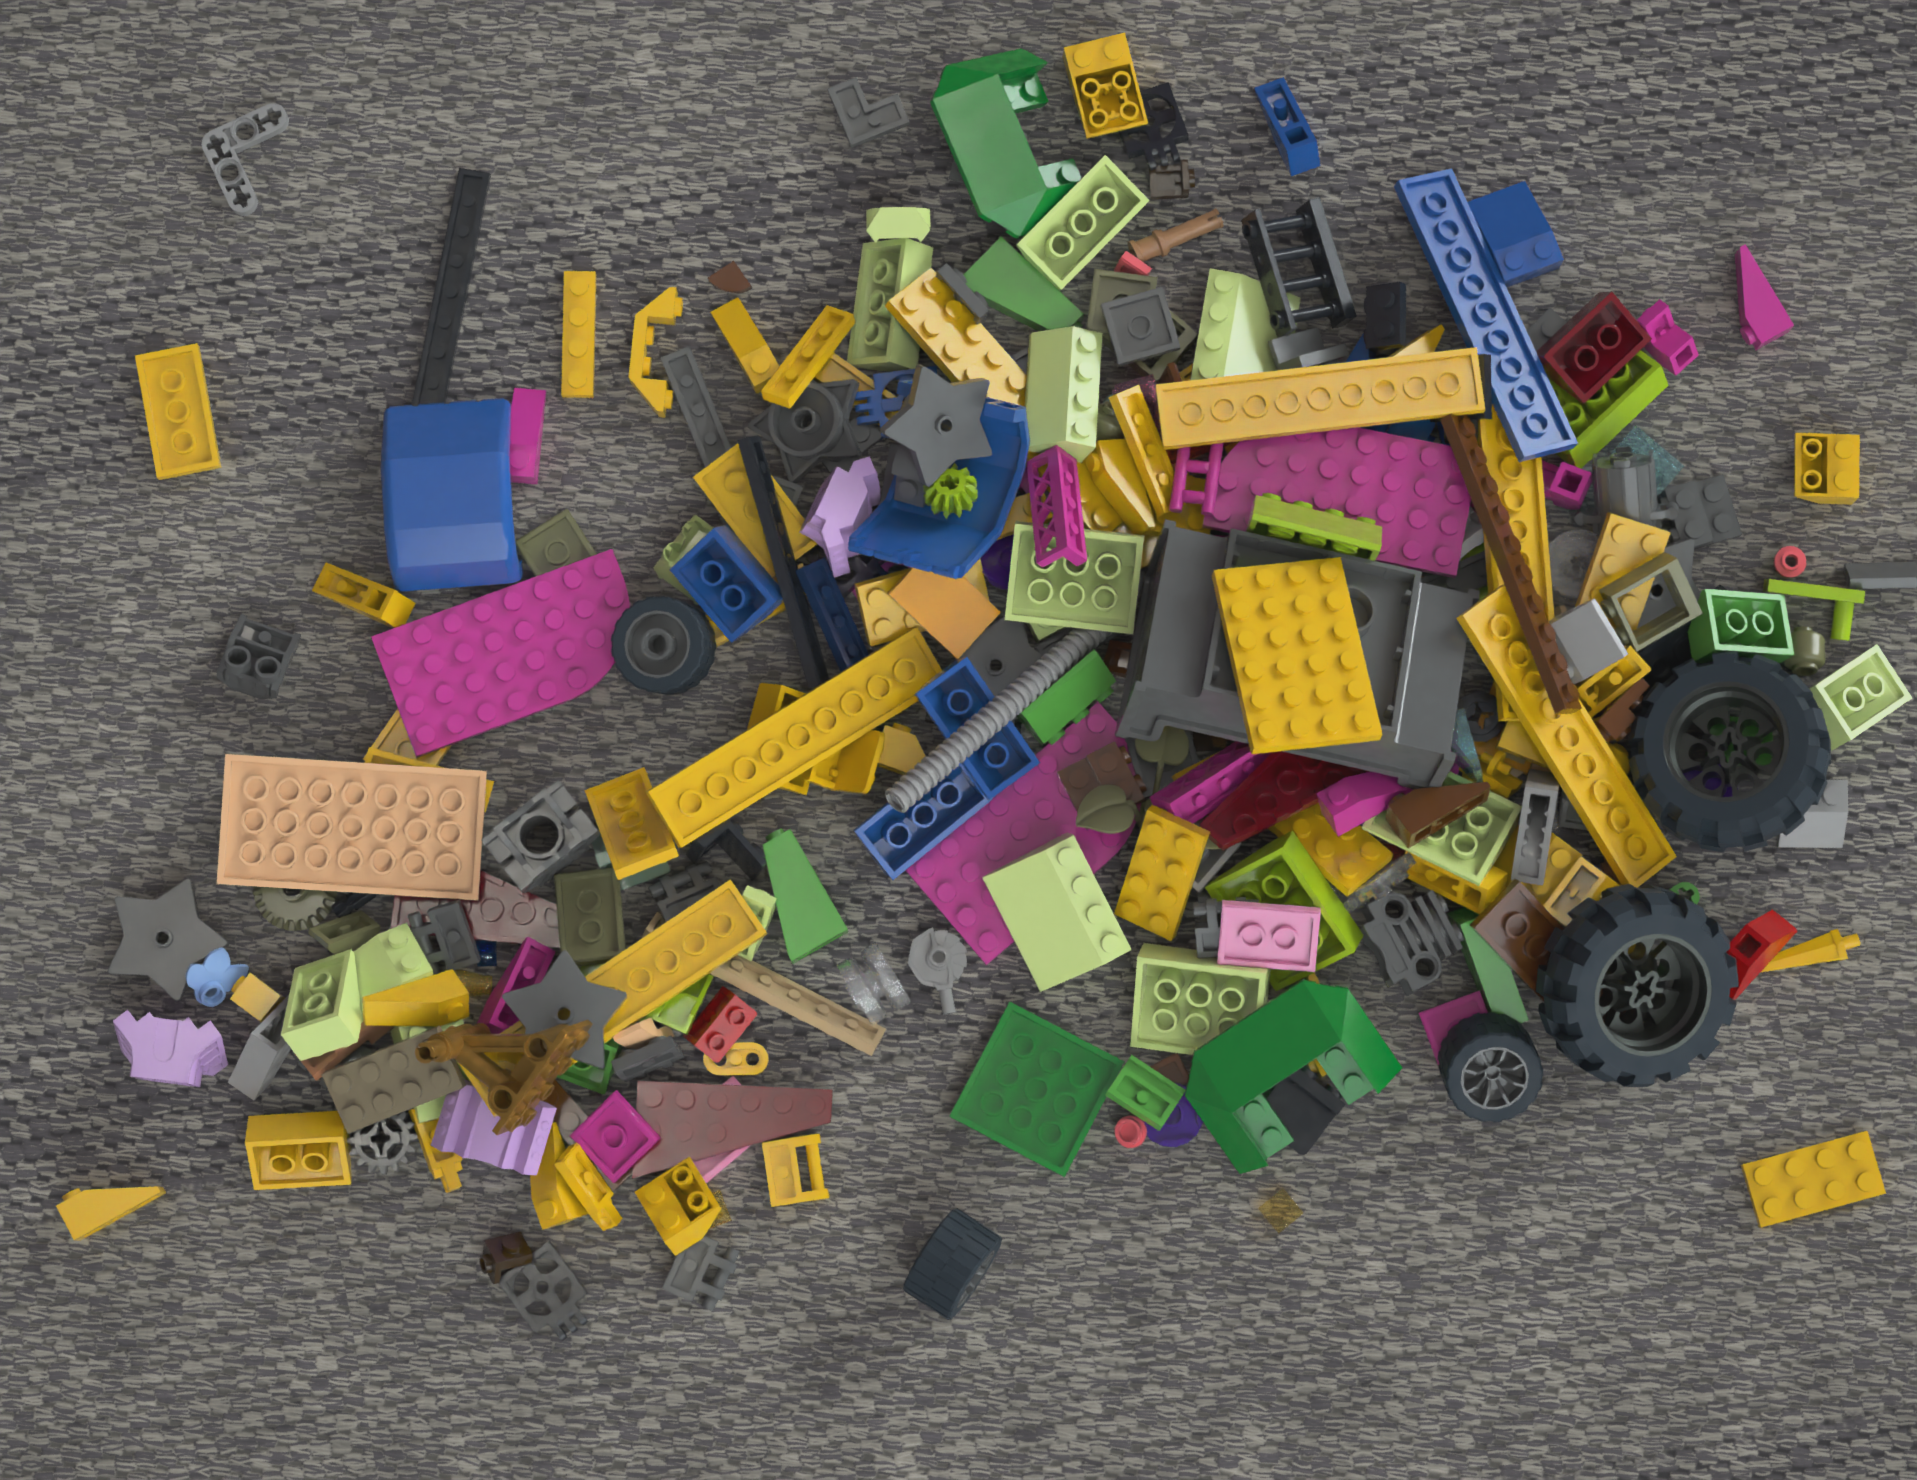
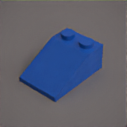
M1525 181L1467 202L1506 287L1560 268L1564 258L1554 233Z

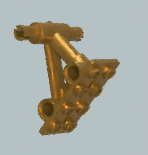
M587 1019L570 1026L559 1024L534 1034H491L489 1027L484 1023H478L474 1026L471 1024H462L457 1027L450 1026L445 1031L431 1035L427 1042L419 1043V1048L415 1049V1056L419 1062L424 1064L432 1061L442 1063L454 1058L488 1087L489 1107L500 1117L492 1132L500 1135L507 1131L513 1132L522 1125L525 1127L534 1119L537 1114L535 1107L540 1100L544 1101L552 1093L555 1087L552 1083L558 1075L561 1076L572 1063L570 1057L575 1049L579 1050L588 1041L590 1034L587 1032L593 1023ZM483 1052H524V1055L511 1072L508 1069L503 1070Z

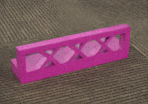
M1055 445L1027 461L1036 563L1042 568L1061 557H1065L1076 566L1087 561L1077 459L1058 445ZM1048 463L1042 478L1039 477L1038 468ZM1047 486H1049L1051 492L1043 503L1041 502V497ZM1051 511L1053 512V518L1046 529L1044 528V521ZM1055 537L1056 547L1046 552L1048 544Z
M1235 741L1152 795L1150 800L1153 805L1166 809L1167 812L1172 813L1174 816L1194 824L1215 810L1272 752L1251 754L1249 744Z

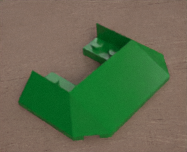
M1022 48L946 65L939 77L941 79L937 90L934 91L930 100L932 109L978 216L989 223L994 221L1007 229L1006 233L1016 239L1024 237L1082 179L1073 158L1039 167L1035 161L1015 113L1041 108L1049 102L1037 75L1049 62Z
M1302 979L1194 1050L1185 1097L1239 1174L1269 1166L1267 1158L1294 1141L1292 1134L1263 1093L1314 1059L1318 1060L1348 1105L1373 1089L1379 1094L1402 1069V1065L1347 987L1328 986Z

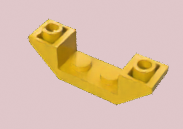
M669 287L639 311L635 315L629 380L658 417L661 418L666 417V409H672L674 393L673 390H668L667 380L644 378V376H650L652 360L651 357H646L647 346L654 343L655 326H650V323L675 325L676 316H682L683 298L678 297L676 287Z

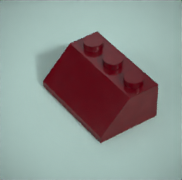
M1612 291L1599 292L1536 352L1547 376L1580 403L1584 404L1652 338Z

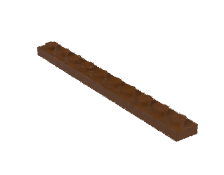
M1449 414L1440 419L1553 710L1555 714H1573L1582 709L1579 702L1578 689L1569 677L1567 661L1559 651L1555 641L1556 633L1548 623L1544 613L1543 600L1537 594L1533 585L1532 572L1525 564L1520 552V541L1513 534L1509 524V513L1500 501L1497 493L1498 485L1489 473L1486 465V455L1479 447L1475 437L1476 430L1474 424L1467 415Z

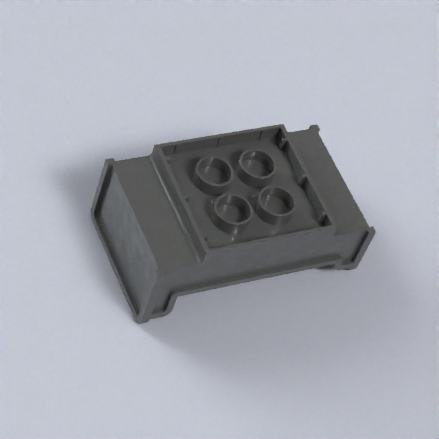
M1165 519L1144 576L1115 736L1125 739L1132 737L1146 741H1156L1160 738L1164 726L1167 725L1249 744L1212 581V573L1217 569L1341 557L1383 735L1378 741L1283 752L1398 777L1397 782L1400 786L1413 790L1441 787L1456 757V753L1451 752L1467 643V635L1456 618L1477 603L1480 591L1469 588L1467 593L1422 583L1420 582L1422 571L1232 528L1227 537L1214 536L1176 527L1175 521Z

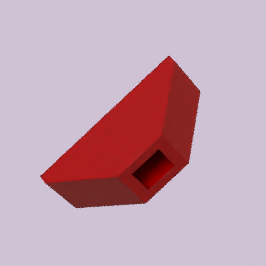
M1773 909L1747 923L1731 940L1730 949L1726 951L1727 954L1736 958L1738 987L1730 988L1729 997L1733 1000L1739 997L1798 931Z

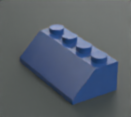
M968 657L954 661L932 677L914 694L945 739L950 738L953 732H957L960 726H964L967 720H971L974 714H978V711L982 707L985 708V705L995 697ZM1009 721L1006 726L1001 727L998 733H994L991 739H987L984 745H980L977 751H973L970 757H966L962 764L987 800H990L1040 762L1013 722Z
M959 763L955 770L952 769L948 776H945L941 782H937V785L934 788H930L927 794H923L919 801L916 800V803L909 807L905 813L896 811L887 802L853 831L882 871L894 880L992 799L987 800L964 765Z

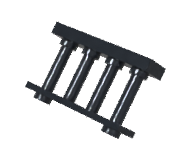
M1320 198L1310 199L1296 210L1297 215L1264 221L1260 209H1255L1241 220L1242 233L1248 241L1269 309L1270 324L1275 330L1277 338L1286 336L1297 329L1295 323L1327 317L1333 329L1345 326L1357 317ZM1295 228L1302 230L1306 245L1273 251L1268 233ZM1302 258L1311 259L1315 275L1282 281L1277 263ZM1315 287L1320 289L1324 301L1323 305L1291 311L1286 293Z

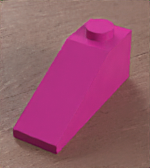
M1745 244L1735 254L1739 319L1742 326L1740 333L1748 345L1752 344L1755 350H1758L1788 333L1794 324Z
M514 388L511 405L510 435L511 482L538 484L546 390Z
M1370 771L1345 777L1318 792L1317 797L1322 815L1339 837L1388 809V803L1400 793L1406 795L1413 789L1400 786L1397 782L1398 777Z
M526 937L489 996L477 1024L484 1023L489 1027L491 1034H500L518 1022V1017L503 1000L502 995L541 983L556 951L530 937Z

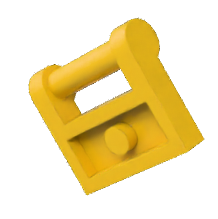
M820 1134L762 1142L771 1207L829 1198L828 1188L825 1189L818 1147V1144H821ZM802 1146L806 1148L812 1191L802 1192L796 1147Z

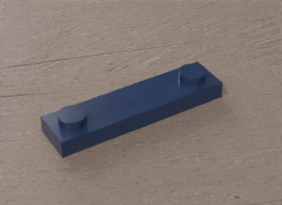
M826 558L796 570L795 572L840 671L842 672L868 656V651Z

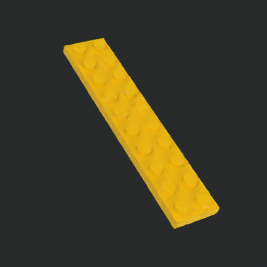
M932 268L923 273L885 304L887 310L952 383L985 378L990 381L986 397L1025 407L1027 375L981 323L976 324L974 322V315L963 303L961 304L953 297L954 292L943 280L940 281L936 277V272ZM1028 451L1027 461L1040 453ZM1085 458L1082 463L1077 462L1084 529L1113 532L1124 521L1093 483ZM1048 463L1038 468L1039 477L1042 478ZM1047 486L1046 489H1047L1048 492L1050 493V492H1051V488H1050L1049 486Z
M1477 347L1156 384L1163 450L1443 418L1449 414L1460 416L1485 412Z
M1492 405V419L1478 420L1477 442L1486 455V465L1489 473L1498 485L1497 493L1502 505L1509 513V524L1513 534L1520 541V552L1525 564L1532 572L1533 585L1537 594L1543 600L1544 613L1549 622L1555 616L1542 458L1539 457L1523 462L1518 461ZM1483 530L1488 594H1490L1496 588L1503 585L1504 582ZM1495 681L1498 721H1520Z
M1505 584L1496 588L1459 615L1456 619L1622 885L1631 884L1638 888L1677 856L1580 699L1581 710L1573 714H1555Z
M915 627L646 791V794L678 848H682L918 702L919 700L914 694L942 669L918 627Z
M731 879L585 976L586 980L590 983L620 990L627 994L625 1002L604 1027V1044L620 1031L632 1026L767 935L766 930ZM562 1009L558 1012V1018L561 1020H567L570 1017L568 1009ZM519 1020L500 1034H525L526 1028ZM483 1052L503 1070L508 1069L511 1072L524 1055V1052ZM571 1059V1060H572V1063H571L570 1067H571L572 1065H574L575 1063H577L578 1061H577V1060H574V1059ZM459 1063L493 1116H498L489 1107L488 1087Z

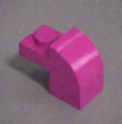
M1659 299L1637 319L1638 323L1652 338L1644 348L1660 365L1675 376L1699 356L1693 337L1675 325L1669 306Z
M1542 460L1545 498L1553 501V504L1570 510H1579L1593 481L1592 473L1565 462H1561L1560 467Z

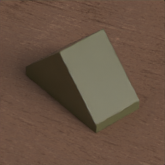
M360 910L309 928L308 934L335 955L350 949L354 952L380 932L381 926Z

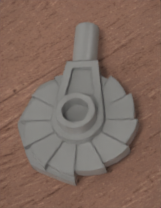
M932 927L913 939L908 965L922 985L935 987L937 992L939 991L943 1015L956 1013L952 994L953 981L955 979L959 980L964 967L967 968L965 953L968 952L960 942L961 938L948 933L949 930L934 932Z

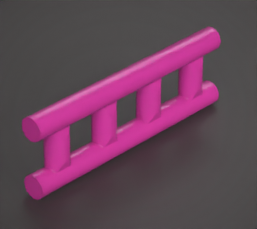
M1224 443L1210 445L1208 461L1190 460L1191 447L1178 448L1169 511L1181 513L1183 503L1202 504V515H1214ZM1187 472L1206 474L1204 492L1185 490Z

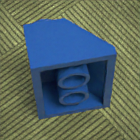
M727 524L713 528L670 569L672 574L731 643L767 618L784 602L777 582Z

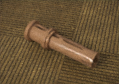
M1215 208L1208 213L1166 231L1156 229L1148 237L1136 242L1134 240L1128 241L1129 252L1142 262L1159 255L1162 257L1167 256L1171 248L1224 227L1222 218L1217 217L1220 213Z

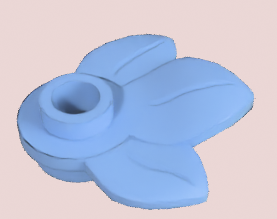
M221 947L211 951L205 957L203 964H190L185 976L188 986L194 989V996L200 1004L214 1007L225 999L226 992L231 991L233 985L241 976H247L248 965H230L229 954L225 948Z

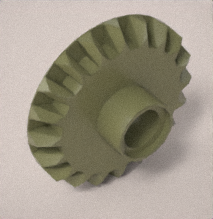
M254 886L253 895L255 905L269 923L288 931H302L316 926L328 916L332 910V905L336 901L337 891L301 889L300 893L296 896H288L286 888Z

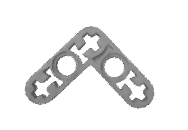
M270 103L209 131L202 139V149L231 209L240 216L252 214L258 206V199L237 153L286 130L289 124V117L285 109L279 104ZM271 112H274L277 116L282 114L278 118L279 124L275 126L271 122L263 124L262 127L265 131L260 133V129L254 121L255 119L259 118L262 124L270 119L269 114ZM242 125H251L254 128V134L248 140H241L237 137V130ZM212 140L225 141L221 145V149L226 158L220 160L214 149L209 150L213 146ZM229 165L237 167L239 171L238 176L232 181H226L221 176L222 170ZM239 186L245 197L251 196L247 200L248 206L243 208L240 204L235 205L239 198L232 188Z

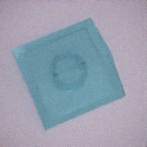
M1464 708L1457 710L1451 751L1456 753L1455 763L1474 783L1483 782L1482 769Z

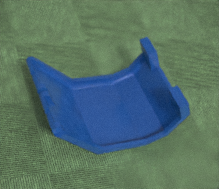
M913 380L899 381L896 394L908 396ZM986 397L980 422L991 447L992 455L959 459L954 462L958 466V470L967 467L970 476H974L977 481L978 498L976 502H972L973 507L971 511L962 510L960 518L955 513H950L946 519L943 511L934 515L931 506L919 507L894 500L896 475H894L886 499L849 536L848 550L870 557L874 556L875 558L896 564H904V566L926 572L932 571L934 574L953 579L962 578L1001 536L1025 472L1030 445L1026 407Z
M504 398L484 399L478 402L476 400L450 402V404L430 403L418 404V406H390L384 411L380 466L387 560L395 590L415 591L508 584L522 579L523 564L522 560L518 559L513 521L510 473L511 405Z

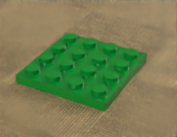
M1009 1002L949 1117L1065 1177L1107 1097L1105 1096L1106 1092L1118 1076L1124 1061Z

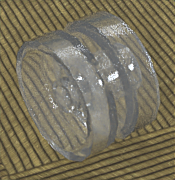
M1585 529L1569 530L1558 535L1549 544L1552 592L1555 601L1566 605L1576 604L1599 538L1598 534ZM1574 564L1580 567L1578 572L1572 569Z
M875 942L861 950V958L868 969L865 972L862 971L857 961L851 957L836 965L846 982L844 986L858 1010L862 1009L872 1026L886 1018L887 1012L879 998L884 996L891 1008L896 1011L911 1003L903 986Z

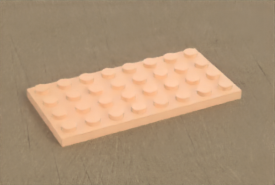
M225 754L217 884L478 900L487 771Z

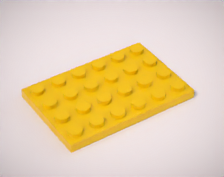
M1341 557L1214 570L1212 581L1251 754L1380 740L1383 734Z

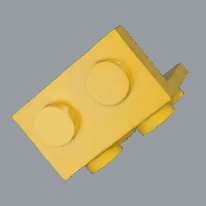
M876 730L869 731L803 772L802 780L832 791L867 794L875 780L878 760L884 748L885 734Z

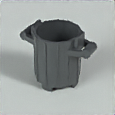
M1631 446L1616 447V453L1597 459V453L1593 454L1594 508L1585 509L1581 507L1579 510H1576L1574 519L1576 524L1593 523V536H1597V533H1601L1608 512L1662 529L1661 519L1668 518L1673 520L1677 518L1678 505L1675 502L1658 504L1655 459L1653 458L1652 450H1649V456L1632 453Z

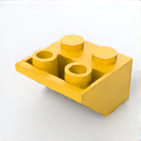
M1795 433L1794 497L1818 504L1852 505L1859 498L1860 435Z
M690 1156L635 1191L636 1196L663 1241L675 1256L703 1239L722 1209Z

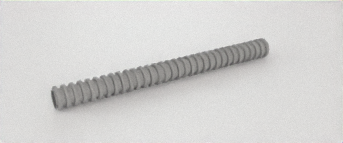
M1081 628L1073 629L1069 635H1066L1062 641H1059L1055 647H1052L1048 653H1045L1041 659H1038L1034 665H1031L1027 671H1024L1020 677H1017L1013 683H1010L1006 689H1003L999 695H996L992 701H989L985 708L982 707L978 714H974L971 720H967L964 726H960L957 732H953L950 738H946L943 744H939L936 750H932L928 757L925 756L921 763H917L914 769H910L907 775H903L900 781H896L892 788L889 787L885 791L889 804L896 811L905 813L909 807L916 803V800L919 801L923 794H927L930 788H934L937 782H941L945 776L952 772V769L955 770L959 763H963L966 757H970L973 751H977L980 745H984L987 739H991L994 733H998L1001 727L1006 726L1009 721L1015 718L1016 714L1021 713L1023 708L1028 707L1030 702L1035 701L1037 696L1043 694L1044 690H1047L1051 684L1057 682V679L1061 678L1065 672H1068L1071 666H1075L1078 660H1082L1085 654H1089L1092 648L1095 649L1099 643H1102L1113 632Z

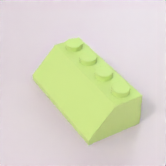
M1104 155L1016 245L1024 258L1060 291L1150 200Z
M909 238L877 241V243H863L853 312L855 324L851 328L847 362L852 366L887 372L916 368L919 360L920 346L887 310L885 304L931 268L933 247Z
M1071 326L1032 332L1029 335L1025 407L1030 435L1029 451L1041 454L1058 445L1077 459V462L1082 463L1096 448L1103 333Z

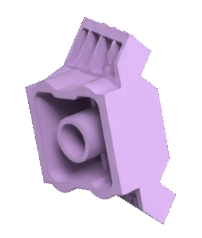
M870 456L854 461L849 472L839 467L833 469L820 486L799 533L811 538L824 549L834 577L851 573L848 558L859 555V553L848 550L849 536L870 516L872 507L880 504L881 488L878 473L873 466Z
M128 1010L113 1020L120 1049L131 1063L130 1077L147 1081L200 1087L202 1074L214 1076L228 1065L222 1036L211 1020L197 1029L189 1017L184 1021L153 1017L149 1012L136 1021Z
M464 1079L466 1082L464 1088L446 1095L431 1146L441 1152H454L462 1158L476 1159L493 1164L501 1169H514L522 1175H537L556 1113V1107L540 1100L535 1107L537 1114L527 1126L524 1127L522 1125L513 1132L507 1131L496 1135L492 1130L500 1117L493 1116L470 1080Z

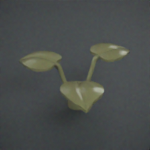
M1164 726L1160 738L1156 741L1135 739V748L1139 756L1147 762H1158L1152 795L1160 789L1164 763L1178 766L1184 762L1188 755V737L1181 728ZM1101 785L1091 790L1082 800L1077 812L1076 827L1115 834L1127 830L1134 819L1138 822V827L1141 830L1146 811L1153 804L1150 799L1142 803L1139 811L1133 800H1126V795L1122 788L1115 785ZM1207 814L1206 816H1204L1203 818H1201L1200 820H1198V821L1195 822L1194 824L1197 825V826H1199V824H1200L1209 814ZM1210 839L1207 840L1205 849H1220Z

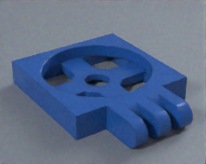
M936 366L927 367L937 374ZM915 369L873 374L875 390L857 392L855 401L867 400L865 404L855 405V412L869 413V416L856 418L857 425L879 423L881 428L889 421L885 416L886 412L900 411L903 399L907 396L898 395L897 398L883 399L882 393L892 380H912ZM881 433V439H882V438H889V437H887L886 435H884V434Z

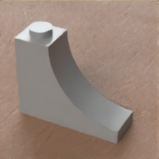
M1529 769L1524 790L1511 881L1517 879L1524 883L1542 886L1544 884L1560 788L1552 772Z
M289 995L250 1034L229 1078V1084L253 1101L271 1084L283 1061L291 1051L290 1046L281 1036Z

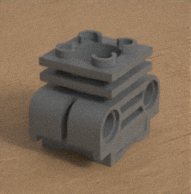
M559 780L546 790L543 789L521 808L496 825L493 831L481 840L500 865H505L516 858L504 870L522 893L530 891L537 885L542 887L554 877V874L561 872L591 848L589 844L600 835V832L582 809L567 818L577 809L578 804ZM540 824L556 826L559 837L552 850L544 854L529 852L527 839L534 827Z
M1433 890L1427 892L1423 897L1415 898L1411 903L1400 893L1387 894L1368 904V908L1362 910L1368 922L1360 929L1364 934L1362 940L1365 946L1377 958L1380 975L1387 988L1400 983L1406 996L1427 987L1436 980L1441 973V961L1449 955L1456 954L1463 948L1461 942L1464 941V937L1456 923L1450 924L1445 912L1449 911L1447 904L1441 894L1436 896ZM1385 906H1394L1398 910L1399 917L1397 919L1388 917L1385 912ZM1416 963H1423L1428 967V977H1422L1416 972Z

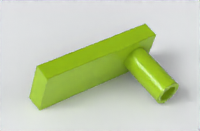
M1764 579L1763 592L1835 601L1830 639L1850 641L1854 603L1864 604L1865 591L1774 579Z

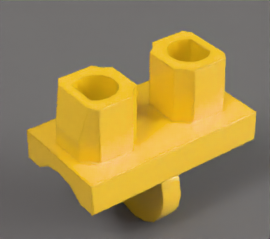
M1502 750L1496 752L1494 756L1487 752H1484L1481 757L1473 753L1467 761L1463 760L1458 769L1463 772V778L1473 783L1488 782L1491 786L1490 791L1506 799H1509L1511 795L1517 792L1523 783L1522 780L1510 774L1512 767L1504 763L1506 753Z

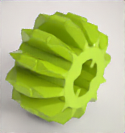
M954 463L930 487L923 485L925 492L924 501L927 506H931L934 515L943 511L946 519L950 513H955L960 518L962 510L971 511L973 507L972 502L977 501V481L974 476H970L967 467L958 470V466Z

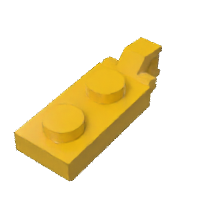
M414 1108L410 1109L409 1114L412 1122L415 1124L414 1128L433 1178L441 1179L446 1193L459 1189L462 1185L457 1172L462 1170V1157L454 1152H441L431 1146L439 1118L419 1123Z
M577 1143L568 1146L554 1163L555 1167L590 1217L603 1231L616 1227L623 1218L612 1204L611 1197L614 1193L582 1147Z

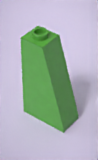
M1002 236L963 274L967 280L966 285L973 293L979 292L985 298L989 307L1037 331L1071 326L1083 328L1081 322L1083 321L1084 313Z
M780 828L766 836L765 838L768 842L762 846L774 897L777 898L776 906L787 953L792 964L849 931L791 829L784 832Z
M1466 907L1446 913L1450 924L1456 923L1464 937V941L1461 942L1463 946L1461 951L1477 990H1480L1487 1012L1505 1014L1520 1023L1528 1021L1529 1019L1510 967L1470 926L1480 914Z

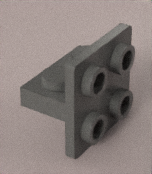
M1316 327L1268 341L1277 370L1336 364L1338 359L1349 355L1345 343L1325 349L1319 329Z

